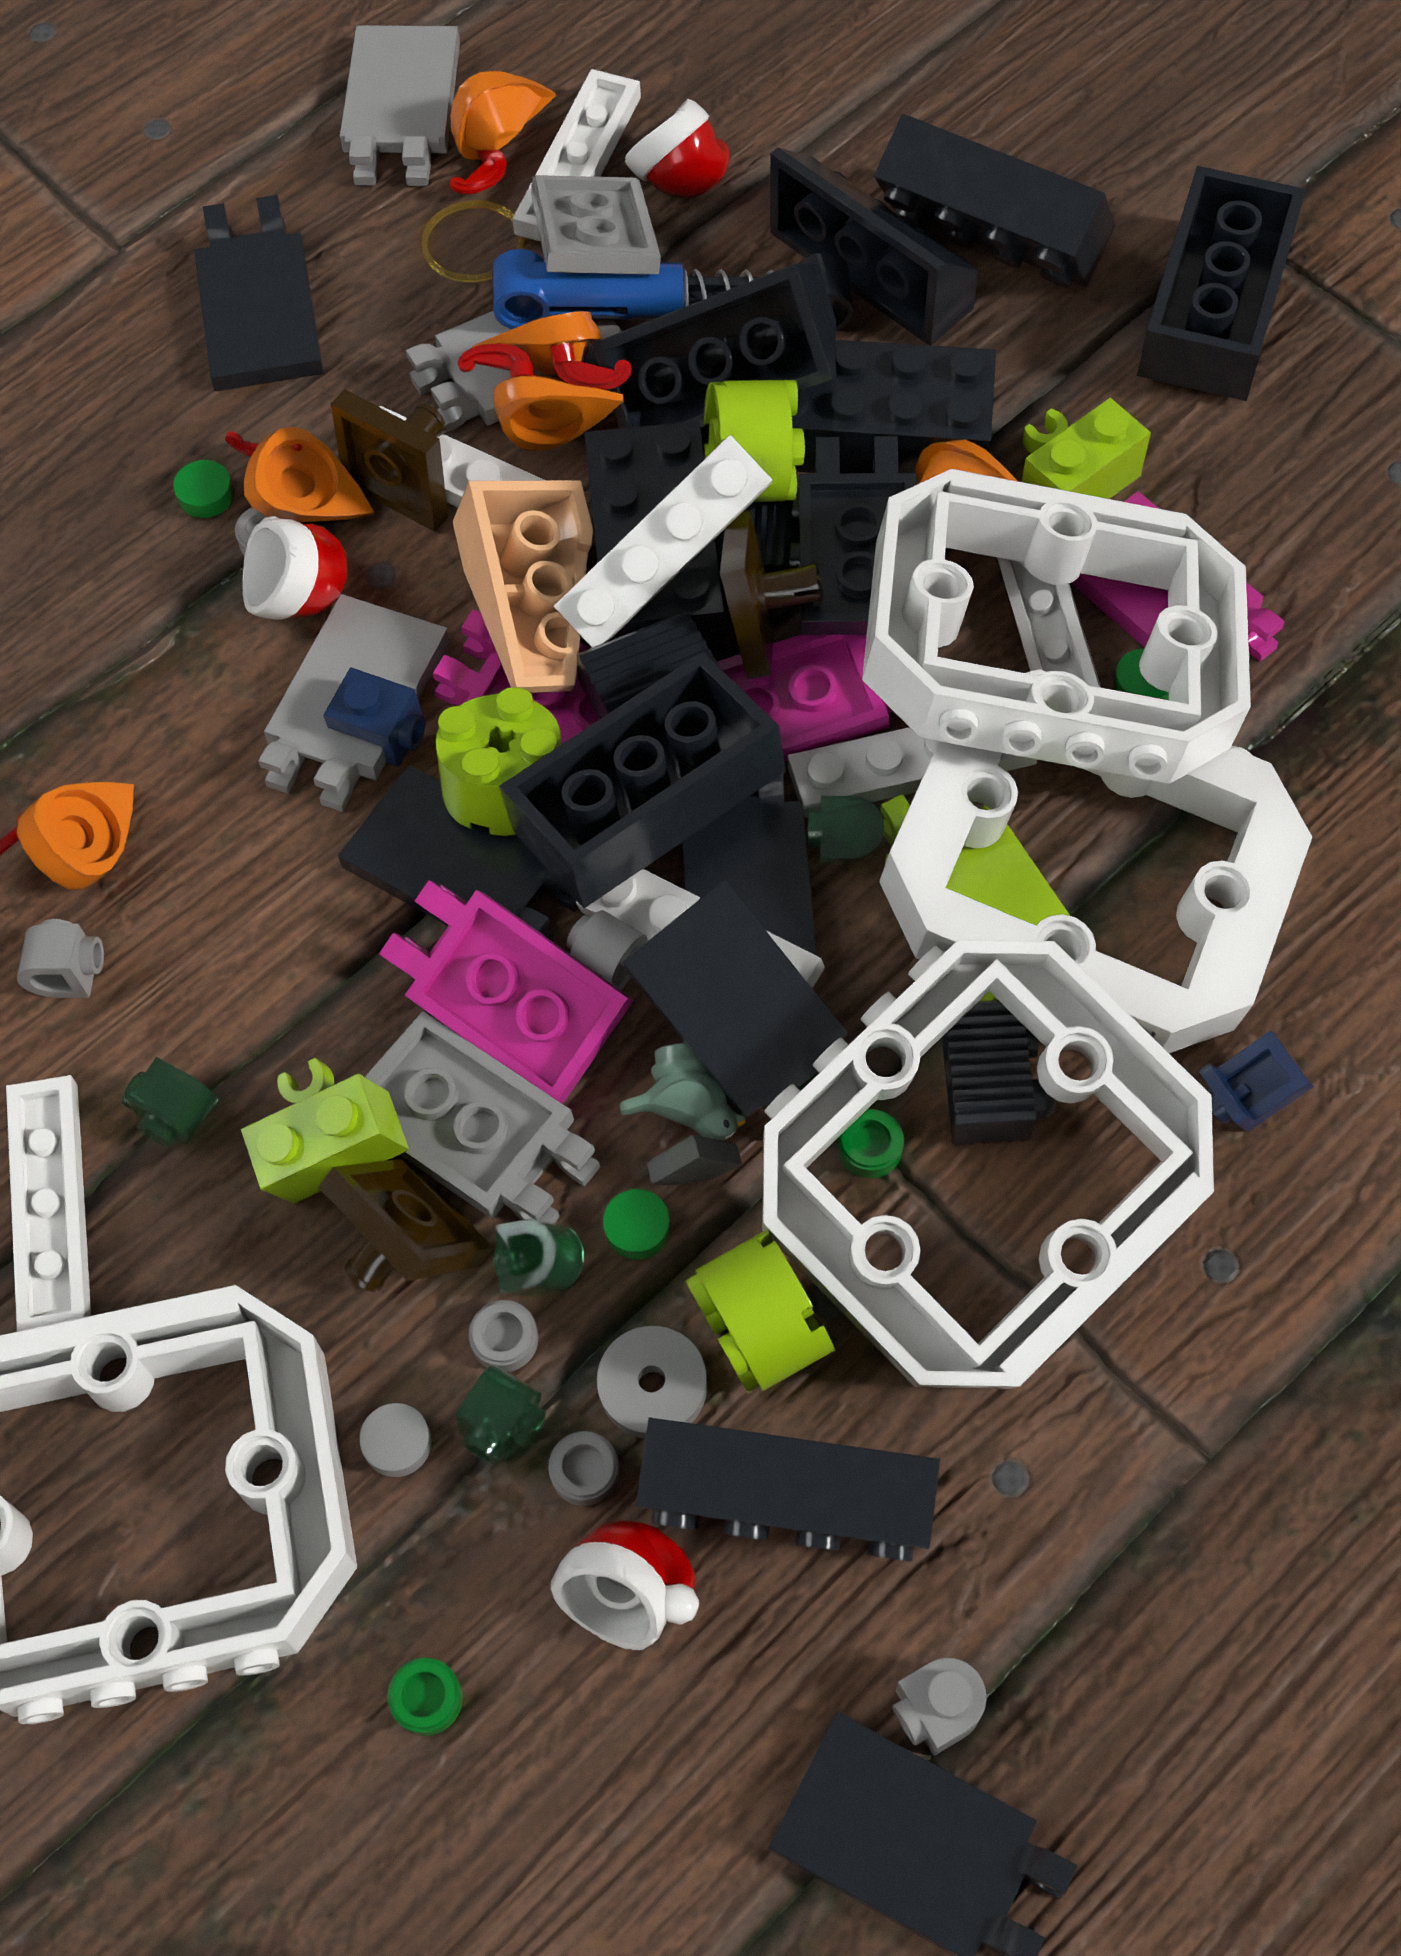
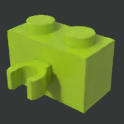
M1112 398L1107 399L1070 427H1068V422L1062 413L1054 409L1048 410L1045 416L1044 427L1050 434H1042L1030 424L1024 427L1022 443L1031 454L1025 458L1023 483L1106 499L1112 498L1141 476L1151 434L1149 430Z
M316 1058L308 1061L313 1078L310 1086L303 1091H300L299 1084L293 1076L286 1072L278 1075V1089L281 1095L287 1101L293 1103V1105L241 1129L260 1189L293 1204L320 1192L321 1190L318 1187L333 1167L387 1161L409 1150L392 1099L387 1090L359 1073L334 1085V1076L331 1069Z

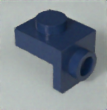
M352 667L349 668L323 714L328 728L381 746L387 763L398 767L403 762L409 749L415 750L419 746L426 727V719L422 714L415 689Z
M1271 1030L1218 1068L1209 1063L1199 1070V1073L1209 1086L1206 1090L1211 1094L1212 1112L1223 1125L1233 1120L1238 1126L1248 1132L1314 1087L1277 1035Z

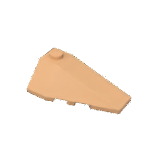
M581 480L469 481L453 519V526L464 573L510 686L523 688L530 693L572 691L575 685L577 654L579 653L581 635L554 608V605L586 575L587 556L592 543L593 527Z

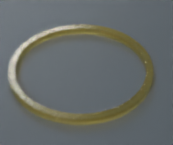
M482 200L455 203L435 214L427 223L422 235L423 254L431 268L446 278L460 282H480L492 279V270L470 275L455 273L441 267L434 261L428 251L429 235L441 219L462 209L484 208L493 210L507 217L512 223L514 214L499 204ZM519 236L516 249H523L524 237Z

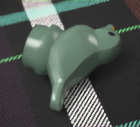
M685 1043L668 1045L657 1049L654 1052L655 1065L651 1068L652 1076L656 1081L655 1084L644 1094L622 1101L619 1104L621 1115L651 1112L694 1129L701 1137L728 1141L735 1134L737 1128L746 1122L744 1116L736 1114L728 1106L727 1095L715 1080L710 1077L711 1075Z

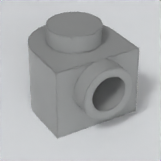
M600 910L592 917L584 915L576 922L568 936L566 946L571 949L570 955L622 990L631 976L620 963L647 942L648 938L608 912Z
M61 919L44 920L41 924L27 929L25 933L17 982L27 991L45 997L90 998L94 974H99L103 967L104 950L102 941L97 936H86L79 924H73Z
M941 1658L930 1662L898 1681L896 1693L901 1701L892 1707L901 1727L912 1744L916 1746L925 1741L932 1755L935 1756L965 1738L974 1730L986 1706V1689L980 1675L972 1666L959 1659Z

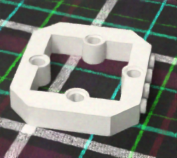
M950 469L888 498L876 541L862 680L920 738L1170 784L1229 750L1251 707L1246 566L1184 513ZM951 548L1024 562L1031 575L1040 581L1054 585L1071 583L1081 573L1168 590V608H1165L1157 618L1141 656L1139 668L1142 676L1148 683L1157 689L1169 693V700L1089 686L1076 675L1064 671H1049L1036 676L937 657L938 647L949 645L957 638L974 588L972 577L964 568L957 563L945 560V549Z
M1037 669L1026 674L1039 676L1046 673V671ZM939 741L890 850L879 881L915 958L920 960L935 946L945 953L957 940L1055 941L1168 1053L1235 1030L1254 1004L1312 839V835L1271 763L1252 756L1251 753L1241 747L1231 746L1226 752L1170 784L1082 768L1101 776L1107 787L1118 795L1130 798L1148 795L1238 832L1228 861H1214L1201 867L1177 905L1176 917L1179 927L1187 937L1197 942L1182 986H1179L1095 951L1096 943L1093 933L1085 923L1075 917L1063 914L1053 915L1040 921L1036 926L946 888L963 846L972 848L988 847L997 842L1001 837L1016 805L1018 790L1011 775L998 766L1003 753ZM971 802L982 803L990 810L979 809ZM1207 898L1218 901L1225 909L1211 904Z
M957 940L945 953L937 946L928 951L909 971L908 975L915 981L897 999L889 991L879 998L861 1017L860 1020L867 1028L849 1045L841 1037L837 1039L814 1062L813 1067L819 1074L805 1088L800 1091L794 1084H791L765 1109L764 1112L771 1120L765 1125L763 1135L762 1230L767 1229L772 1240L777 1243L779 1248L914 1387L1013 1389L1020 1387L1214 1192L1211 1094L1055 941ZM990 991L1046 1047L1040 1055L1037 1065L1039 1083L1045 1092L1057 1101L1070 1104L1082 1102L1094 1094L1161 1162L1099 1224L1087 1219L1071 1220L1050 1233L1042 1243L1039 1253V1263L1044 1278L977 1344L911 1276V1273L918 1264L920 1255L918 1236L912 1227L900 1218L888 1215L872 1217L861 1225L806 1168L877 1099H892L905 1092L918 1070L920 1058ZM874 1048H890L900 1057L902 1070L891 1077L878 1076L867 1066L865 1056ZM1067 1050H1074L1083 1054L1090 1064V1077L1086 1080L1078 1081L1064 1075L1059 1066V1054ZM878 1235L889 1236L894 1239L901 1248L902 1258L900 1265L894 1270L889 1271L877 1270L870 1265L865 1255L867 1240ZM1079 1239L1090 1247L1094 1260L1088 1274H1076L1066 1268L1061 1258V1249L1065 1240Z
M236 1285L0 1335V1412L86 1393L103 1409L111 1412H125L139 1406L149 1396L154 1386L155 1378L246 1359L256 1430L242 1435L232 1445L226 1457L225 1472L230 1485L251 1509L268 1515L277 1583L161 1608L159 1605L147 1600H131L117 1606L107 1616L105 1621L7 1643L1 1576L14 1571L25 1561L32 1548L33 1532L27 1518L0 1496V1710L12 1717H18L20 1724H36L58 1719L64 1715L63 1706L91 1700V1706L94 1708L126 1704L136 1699L135 1690L163 1684L164 1691L169 1692L197 1688L208 1683V1673L234 1667L237 1675H254L276 1669L280 1666L279 1657L296 1654L300 1651L357 1569L325 1355L311 1333ZM116 1358H127L123 1372L116 1379L100 1382V1373L107 1363ZM268 1459L283 1461L281 1473L275 1481L265 1486L252 1485V1475L259 1464ZM157 1627L159 1638L154 1651L140 1660H132L130 1644L134 1636L144 1628Z

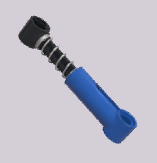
M515 249L500 254L494 261L492 268L493 312L495 319L509 329H514L540 318L578 311L591 312L592 319L653 320L759 277H752L747 269L741 273L740 277L727 276L722 269L715 276H701L697 269L693 270L690 276H687L682 263L660 262L659 274L547 272L545 260L539 254L531 250ZM826 252L804 258L800 263L819 264L835 315L836 331L843 328L850 322L853 316L848 264L840 256ZM770 270V271H768V272L766 273V275H767V274H770V273H772V272H774V271H773V270Z

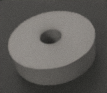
M662 1326L638 1327L619 1336L605 1351L597 1372L598 1394L605 1413L619 1429L632 1436L645 1439L648 1417L692 1423L696 1419L704 1405L707 1394L705 1364L696 1346L681 1333ZM648 1373H658L664 1377L665 1384L659 1391L646 1392L639 1385L642 1377Z

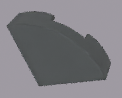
M696 1135L688 1137L652 1158V1161L647 1163L653 1185H682L699 1182L726 1174L743 1166L736 1144Z

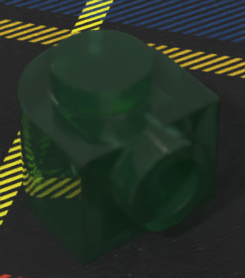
M821 795L820 810H808L807 847H819V862L854 863L862 861L875 851L882 839L884 830L882 816L877 807L865 798L858 796Z
M156 1057L146 1072L141 1071L131 1079L124 1091L122 1104L136 1113L140 1120L137 1128L142 1133L163 1146L171 1147L175 1140L184 1144L190 1142L218 1099L200 1081Z
M530 1219L495 1225L497 1247L494 1252V1267L499 1277L500 1293L534 1296L558 1292L568 1288L578 1278L583 1266L584 1252L579 1237L570 1228Z
M495 1365L489 1366L479 1377L455 1413L459 1434L464 1436L462 1440L463 1446L476 1457L492 1465H497L500 1458L506 1461L516 1444L526 1448L536 1436L546 1415V1411L538 1407L542 1393Z

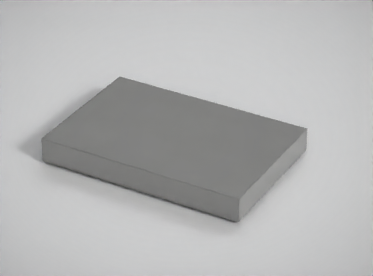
M532 176L531 196L547 272L659 274L661 255L639 179L623 177Z

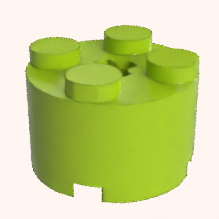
M796 381L711 382L708 385L704 424H710L709 444H704L705 459L731 435L773 480L772 484L753 502L795 500L797 475L794 465H803L805 456L803 429H792V416H796L798 408Z
M510 687L502 690L499 694L477 697L459 706H453L444 710L438 719L439 729L436 735L440 781L446 809L461 825L471 829V822L489 827L490 834L501 836L515 835L516 833L512 829L499 785L562 745L559 725L549 710L533 701V696L529 691L519 687Z
M767 1229L695 1270L697 1274L685 1280L715 1336L728 1329L729 1333L718 1338V1341L747 1393L758 1387L765 1391L835 1351L824 1325L819 1327L813 1317V1305L781 1249L772 1240Z

